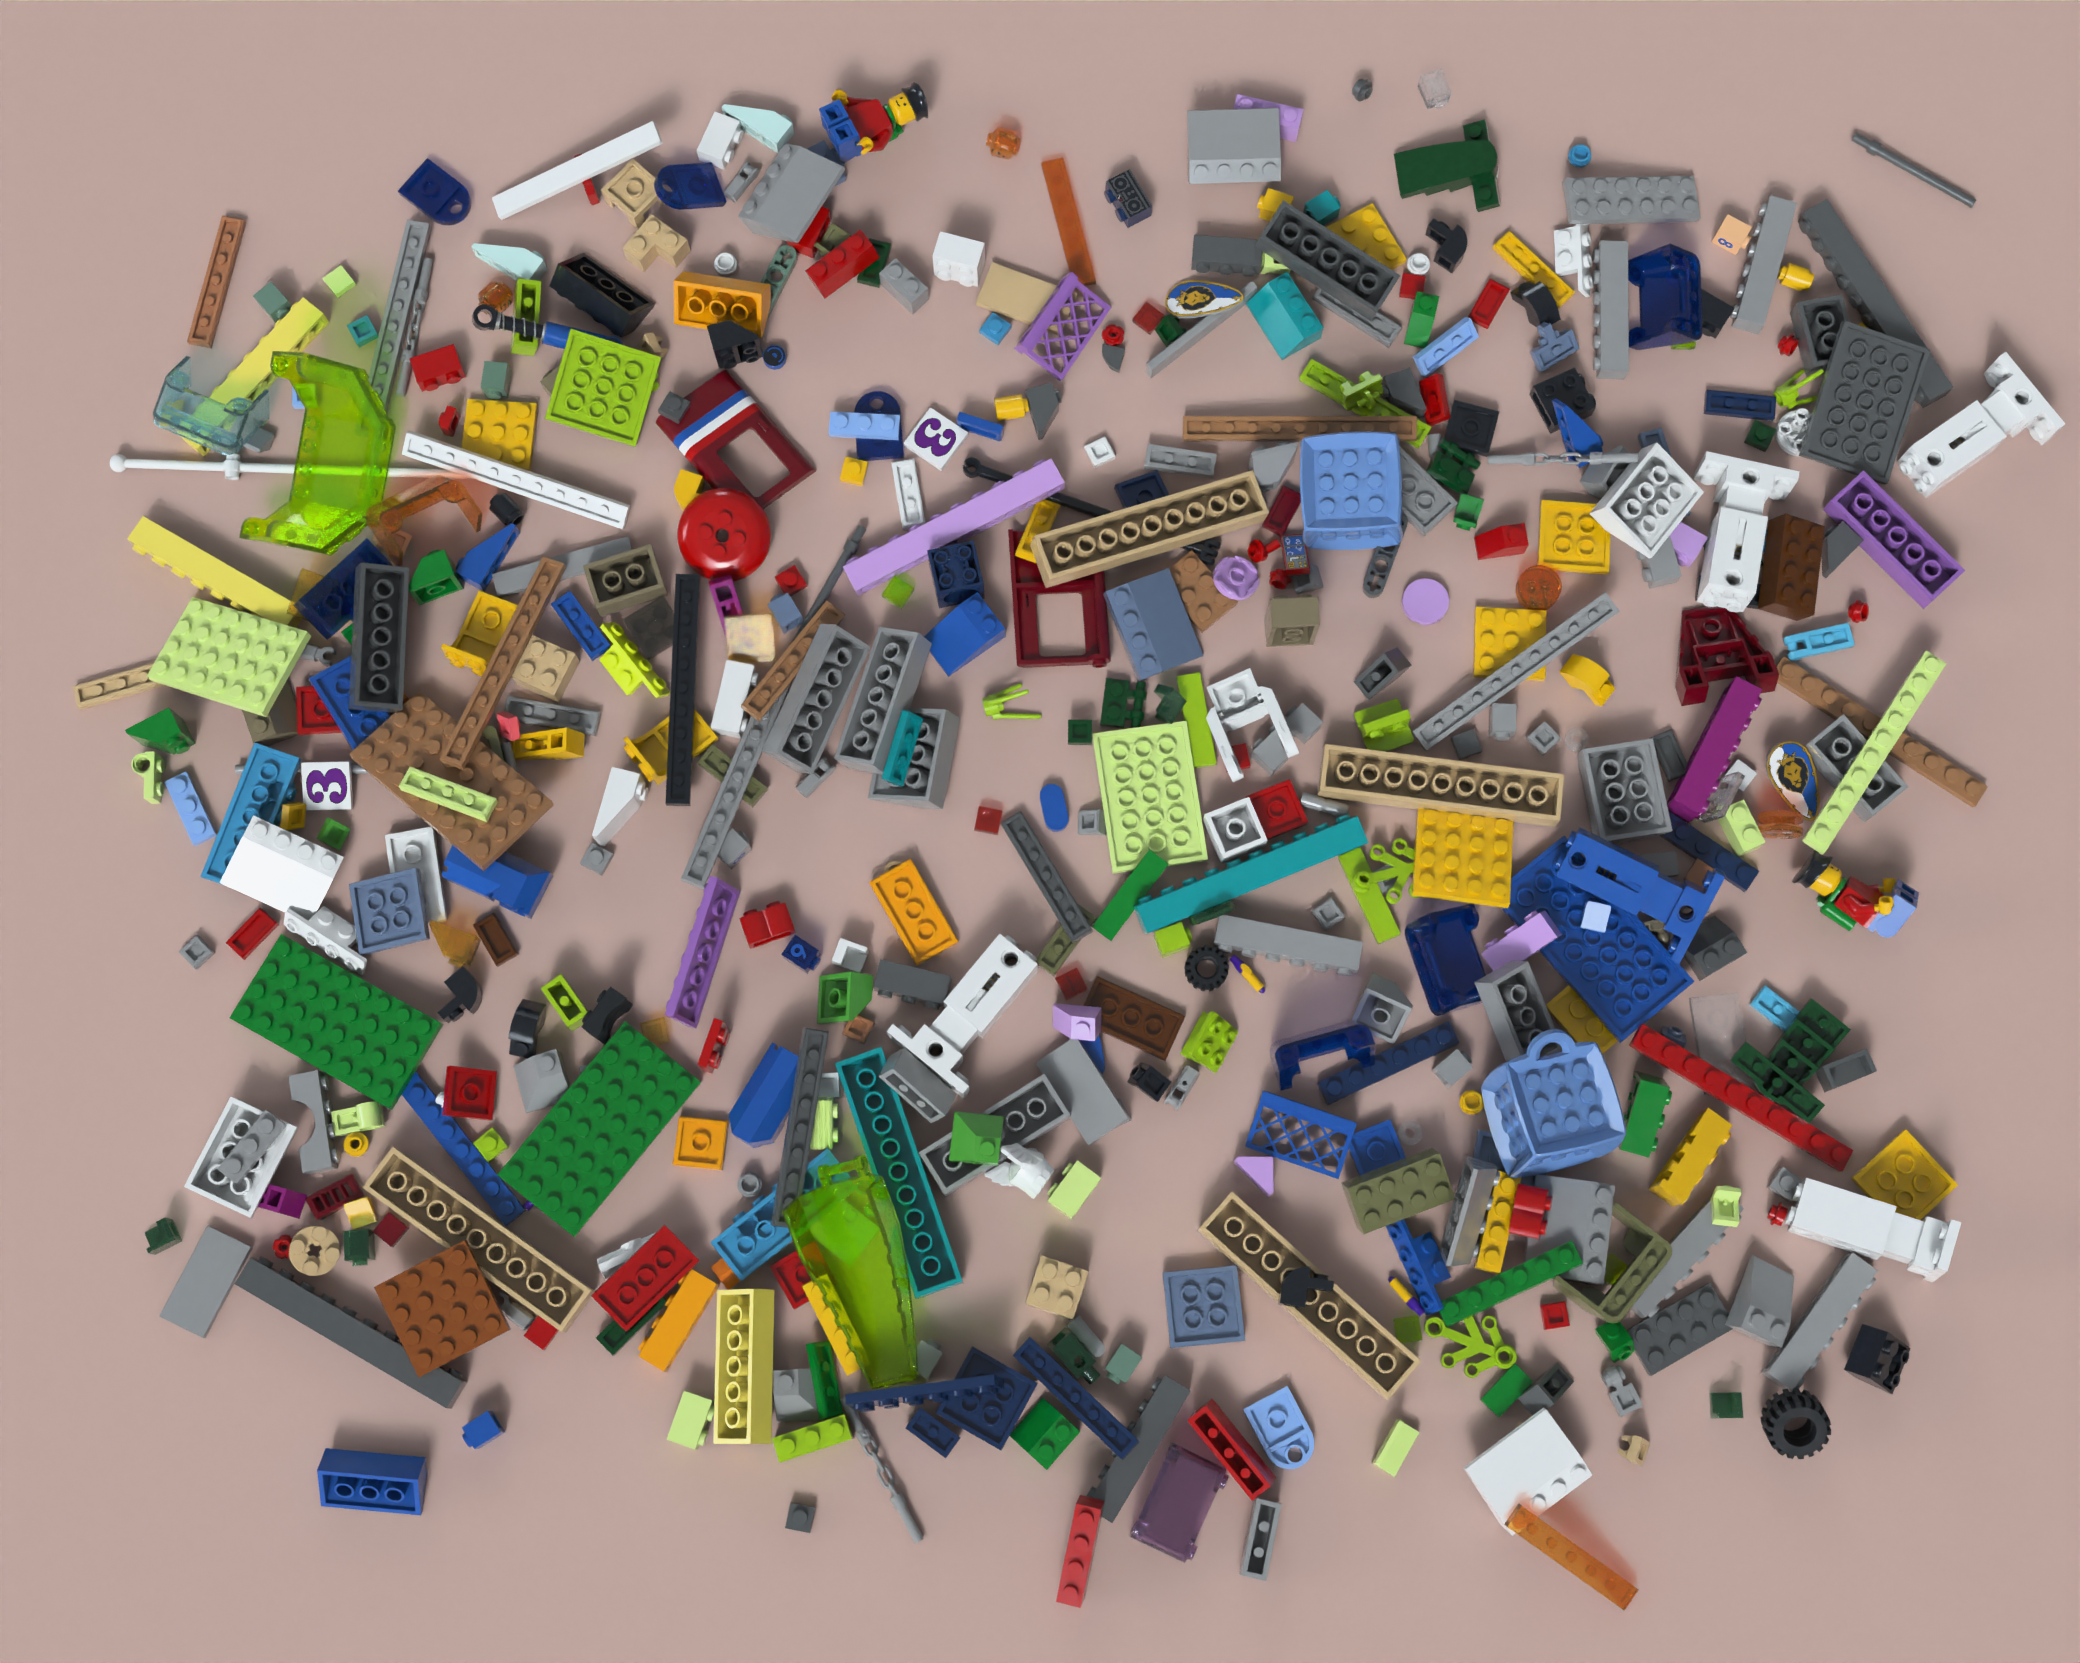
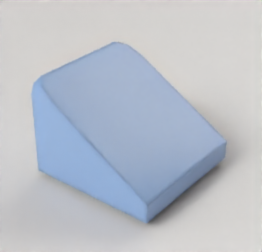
M1587 901L1584 905L1580 928L1605 933L1611 906Z

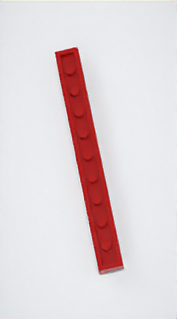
M1644 1024L1639 1026L1629 1044L1630 1047L1836 1171L1843 1172L1854 1150Z

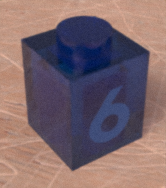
M794 935L781 954L783 959L806 974L810 970L814 971L821 961V958H819L821 955L820 951L797 935Z

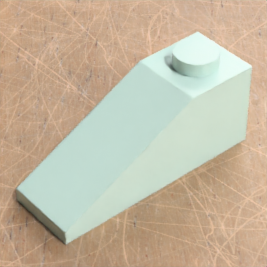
M724 104L722 106L723 115L739 120L744 132L776 153H779L784 144L788 143L795 134L792 120L784 114L780 115L771 110Z
M474 243L471 246L476 257L515 281L518 278L539 281L547 271L544 257L536 251L530 252L525 248Z

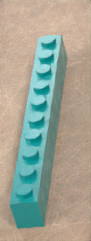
M1345 814L1336 818L1337 823L1328 826V823H1323L1314 827L1315 832L1307 835L1305 831L1292 836L1293 841L1286 844L1283 840L1270 845L1271 850L1264 853L1262 849L1248 854L1249 859L1242 862L1240 858L1226 863L1227 868L1220 871L1217 867L1204 872L1205 877L1198 880L1194 876L1182 881L1183 886L1176 889L1172 885L1160 890L1161 895L1154 898L1150 894L1138 899L1139 904L1134 905L1133 908L1143 933L1148 934L1367 844L1368 841L1358 816L1350 817L1349 814Z

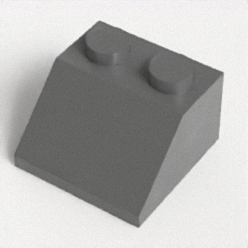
M1713 916L1700 924L1684 958L1699 981L1742 957L1747 951L1735 932L1719 918Z

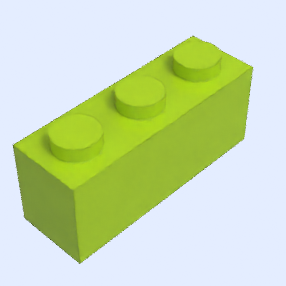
M517 279L514 288L513 315L515 318H524L525 321L529 322L534 320L539 324L541 281ZM512 332L511 354L534 356L538 347V338L535 340L532 336L527 335L524 337V334H514Z
M847 1414L772 1438L779 1463L854 1439Z

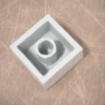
M940 231L932 256L934 275L944 281L954 280L967 287L972 285L978 287L986 262L985 243Z
M1249 797L1204 814V825L1221 864L1263 848L1267 844L1268 840Z

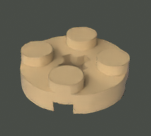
M308 1226L301 1229L294 1235L289 1245V1259L296 1270L308 1276H319L327 1273L335 1266L340 1257V1244L333 1232L321 1226ZM311 1244L321 1246L320 1256L317 1258L314 1255L309 1257L307 1254L310 1251L309 1246Z

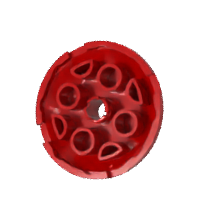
M730 488L712 489L695 497L684 509L678 524V545L686 563L700 576L713 580L731 575L734 582L754 573L766 559L771 542V526L764 509L748 494ZM720 529H725L729 533V538L726 542L718 539Z

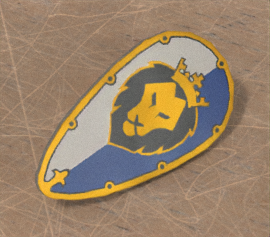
M1190 280L1175 285L1168 292L1165 298V306L1169 314L1176 318H1197L1231 310L1241 305L1245 298L1237 289L1227 285Z
M1784 741L1778 743L1767 755L1765 764L1767 776L1782 800L1795 814L1807 821H1814L1818 815L1820 796L1811 755L1806 747L1798 742Z

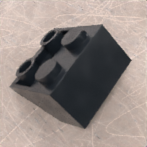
M731 320L707 326L719 369H730L739 363H752L763 357L759 337L750 330Z
M1862 1324L1844 1370L1863 1382L1893 1394L1895 1387L1900 1382V1374L1904 1364L1909 1359L1911 1348L1887 1331Z

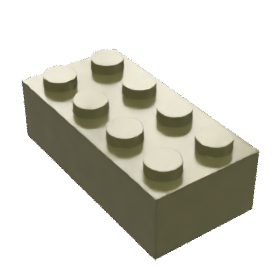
M1434 1148L1341 1182L1356 1226L1363 1234L1456 1199L1441 1155Z

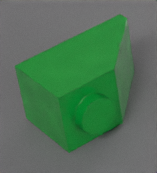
M1417 291L1404 344L1423 349L1428 345L1440 296Z

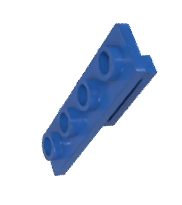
M1404 1219L1387 1225L1386 1228L1408 1274L1409 1281L1416 1292L1420 1305L1425 1310V1314L1430 1315L1442 1310L1444 1307L1434 1285L1451 1278L1431 1231L1413 1239Z

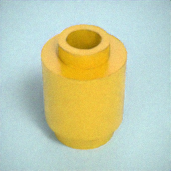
M1788 262L1786 266H1781L1777 278L1780 279V285L1798 291H1808L1813 282L1814 273H1811L1810 269Z

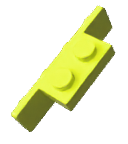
M615 622L603 623L600 628L613 645L599 660L626 695H632L644 683L656 698L668 696L670 691L666 687V682L654 672L651 663L642 657L638 647L624 634L623 628Z

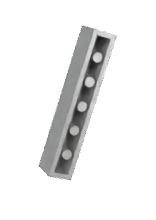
M1770 195L1766 203L1762 202L1758 216H1761L1760 223H1756L1753 231V236L1756 239L1754 243L1750 244L1747 253L1750 261L1749 264H1745L1741 277L1745 278L1744 283L1739 285L1736 297L1739 298L1738 305L1734 304V310L1730 315V318H1733V328L1757 335L1762 330L1797 202Z
M1600 240L1597 249H1594L1592 254V261L1596 263V270L1593 271L1592 277L1593 284H1596V291H1594L1592 299L1593 305L1596 306V313L1593 314V327H1596V335L1593 336V349H1596V356L1593 358V370H1596V379L1624 380L1629 372L1628 241Z
M1220 914L1213 946L1218 947V951L1221 950L1225 953H1232V950L1242 952L1241 955L1255 958L1256 955L1266 956L1265 960L1271 962H1280L1281 959L1290 961L1289 964L1292 966L1303 967L1304 964L1312 965L1313 969L1317 971L1327 972L1328 969L1337 970L1339 975L1351 976L1352 973L1356 974L1359 969L1363 942Z
M1712 1195L1669 1241L1672 1247L1670 1260L1631 1308L1638 1317L1645 1318L1649 1316L1651 1318L1660 1309L1658 1303L1663 1298L1666 1300L1670 1298L1677 1290L1674 1287L1680 1279L1685 1281L1693 1272L1691 1267L1696 1261L1701 1263L1709 1255L1707 1249L1712 1244L1717 1245L1725 1237L1726 1234L1723 1232L1728 1226L1712 1224ZM1738 1203L1740 1220L1742 1218L1740 1213L1743 1211L1744 1208Z
M1855 1253L1845 1254L1788 1334L1782 1348H1778L1761 1373L1782 1389L1788 1388L1789 1391H1793V1388H1800L1805 1381L1803 1376L1808 1369L1812 1370L1818 1363V1354L1822 1349L1826 1350L1833 1342L1834 1338L1831 1337L1836 1329L1840 1330L1846 1324L1848 1318L1845 1316L1850 1309L1854 1310L1860 1304L1862 1292L1869 1290L1876 1281L1874 1275L1877 1273V1270Z

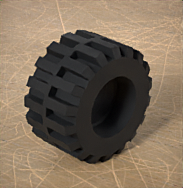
M1788 1388L1783 1389V1393L1780 1395L1776 1392L1773 1394V1400L1768 1399L1765 1402L1767 1408H1762L1761 1413L1763 1417H1760L1762 1428L1771 1446L1780 1455L1786 1454L1787 1458L1793 1459L1794 1456H1797L1798 1459H1804V1455L1814 1456L1813 1452L1816 1450L1820 1452L1823 1449L1822 1444H1827L1829 1441L1827 1435H1831V1422L1821 1402H1819L1814 1394L1811 1395L1807 1390L1800 1392L1799 1388H1793V1391L1790 1392ZM1807 1417L1806 1423L1799 1429H1784L1787 1422L1791 1419Z

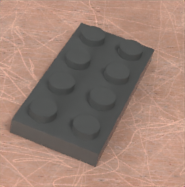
M1707 1283L1658 1311L1651 1318L1644 1319L1626 1331L1633 1339L1635 1353L1647 1374L1652 1376L1733 1328L1725 1325L1729 1314L1712 1285Z

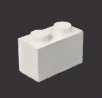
M714 112L697 148L699 161L724 170L727 163H731L733 160L734 148L737 143L741 142L743 137L740 121Z

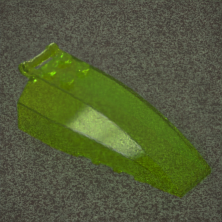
M865 1155L855 1157L854 1160L831 1166L827 1164L818 1166L817 1172L822 1186L796 1197L782 1210L798 1256L812 1282H816L822 1292V1300L825 1305L828 1304L833 1312L837 1327H841L847 1338L846 1343L851 1352L854 1353L856 1361L871 1389L916 1380L918 1378L917 1347L908 1267L900 1222L883 1176L869 1172L868 1161ZM857 1170L859 1175L835 1182L831 1179L832 1175Z

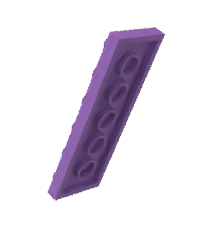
M713 876L709 877L708 883L705 885L704 896L700 907L697 909L696 920L693 929L690 931L689 942L685 953L682 955L681 966L674 980V988L666 1004L665 1012L666 1016L695 1029L697 1028L740 894L739 890Z

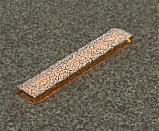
M1062 157L1041 162L1069 273L1073 272L1078 276L1077 280L1084 286L1096 284L1064 159Z
M1519 1503L1504 1524L1624 1611L1639 1590Z

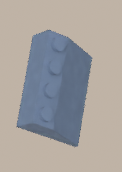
M1169 568L1115 587L1103 594L1137 681H1142L1204 656Z

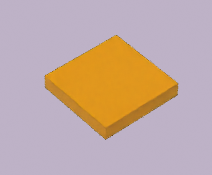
M679 1116L673 1165L723 1170L728 1121Z

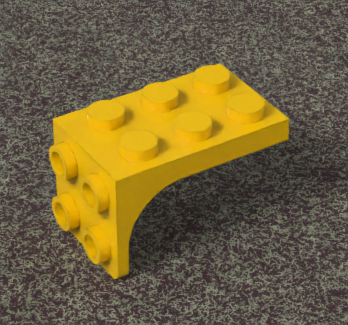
M478 590L456 640L451 646L446 644L441 646V650L445 653V657L450 660V664L461 669L464 666L471 668L474 674L482 677L518 605Z
M696 710L694 713L693 759L719 740ZM669 717L639 738L630 740L627 736L623 738L626 743L623 748L635 764L640 762L637 766L649 782L654 780L657 785H660L667 779Z

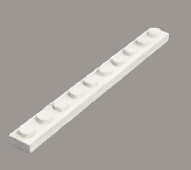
M413 431L406 433L402 455L623 529L626 525L630 509L628 504Z

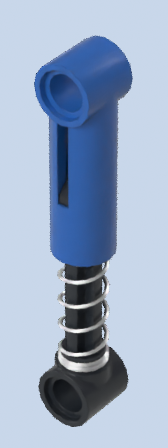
M487 304L479 305L472 314V323L479 330L494 331V329H503V332L508 330L514 334H524V337L527 335L532 336L535 340L540 338L542 344L565 349L570 329L623 345L622 341L616 336H605L549 321L546 324H538L534 320L529 322L525 321L524 318L517 319L514 315L511 317L505 316ZM480 312L488 313L491 318L490 322H480L478 314Z

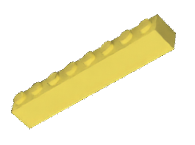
M304 297L299 302H295L290 308V312L276 322L274 329L268 335L261 338L259 345L252 352L245 355L243 362L236 369L231 370L227 379L212 391L211 396L196 408L195 413L181 424L180 429L177 431L180 437L205 457L329 324L324 313Z
M142 516L127 538L134 545L132 549L142 556H145L146 553L153 557L151 559L153 562L163 568L165 565H168L172 568L171 572L182 579L187 576L192 579L190 583L201 590L206 587L211 590L210 594L216 599L223 601L225 598L231 602L230 606L235 610L241 612L245 610L251 613V615L297 628L306 614L299 605Z

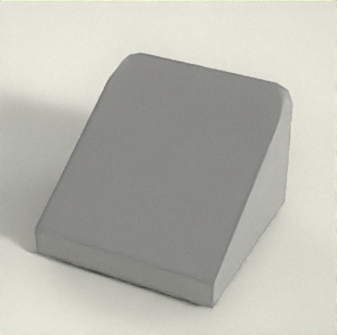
M253 426L239 440V444L258 453L268 451L271 448L274 434L260 427Z
M1309 564L1310 574L1291 575L1296 594L1323 588L1318 566Z
M1103 810L1079 811L1078 834L1107 835Z

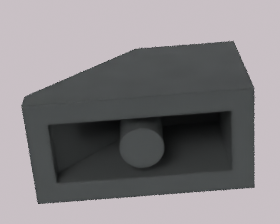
M1407 368L1384 376L1381 383L1384 392L1381 394L1383 399H1387L1390 404L1412 416H1417V418L1424 417L1427 408L1411 369Z
M1052 382L1025 390L1038 440L1044 438L1059 412V403H1062L1060 392L1058 389L1054 390Z
M1844 521L1837 527L1833 524L1824 533L1826 538L1823 541L1821 554L1822 576L1824 578H1827L1863 542V539Z
M1396 647L1383 653L1354 683L1369 700L1397 680L1412 665Z
M1557 1362L1535 1380L1518 1399L1533 1416L1543 1407L1547 1410L1554 1405L1574 1380Z

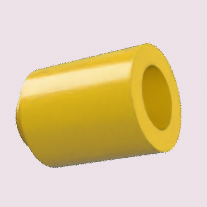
M1022 394L994 398L997 421L1025 417V412H1029L1027 398H1022Z

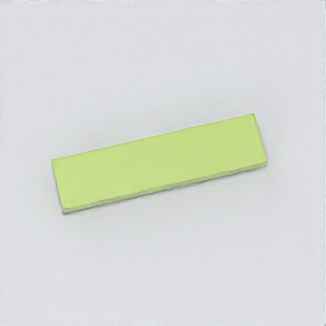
M411 766L399 785L401 791L485 822L488 821L498 803L495 797Z

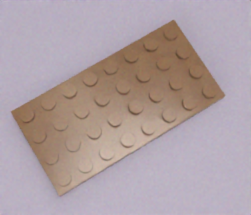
M419 690L403 705L401 711L395 712L349 755L481 870L485 871L554 804L552 800L480 740L464 770L443 763L440 757L458 722ZM411 766L495 797L498 803L488 821L485 822L401 791L399 785Z

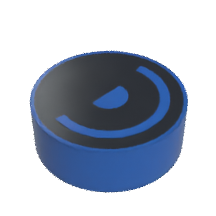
M771 345L764 350L763 360L768 368L776 370L785 365L787 358L782 347Z

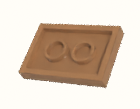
M1192 550L1169 568L1189 620L1201 633L1206 631L1238 604L1237 600L1230 599L1219 592L1213 582V573Z

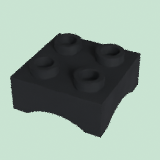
M612 987L607 991H602L597 998L598 1004L593 1011L589 1010L582 1020L584 1023L582 1028L603 1044H606L609 1040L615 1021L624 1013L629 1012L633 1006L625 996Z

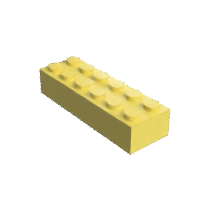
M717 1290L713 1444H771L774 1290Z

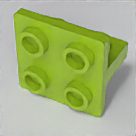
M1397 698L1354 713V718L1366 749L1388 752L1414 742L1408 725L1411 719L1408 709L1402 710Z
M1202 1012L1180 1054L1187 1059L1204 1065L1211 1072L1217 1073L1231 1045L1235 1041L1238 1030L1216 1012Z

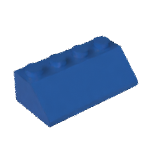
M325 1448L317 1469L321 1506L411 1515L422 1514L427 1480L426 1457Z

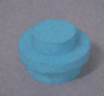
M1585 145L1572 147L1568 154L1569 162L1575 167H1585L1591 160L1589 148Z

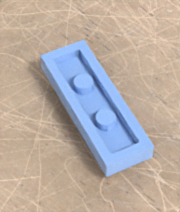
M1464 317L1413 356L1422 376H1429L1479 338L1470 318Z
M830 411L829 437L899 440L900 415Z
M183 772L165 781L164 783L192 844L197 846L217 836L189 773Z

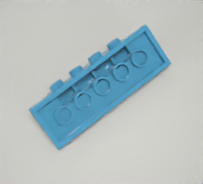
M254 743L200 877L221 884L220 881L253 815L279 826V823H281L282 804H287L288 801L292 802L296 796L297 789L294 788L295 783L293 780L302 759Z
M827 1148L807 1164L797 1229L771 1225L777 1189L776 1183L771 1188L773 1192L766 1198L762 1195L752 1203L753 1208L749 1212L745 1213L742 1211L732 1219L734 1224L710 1243L742 1282L855 1191L858 1185Z

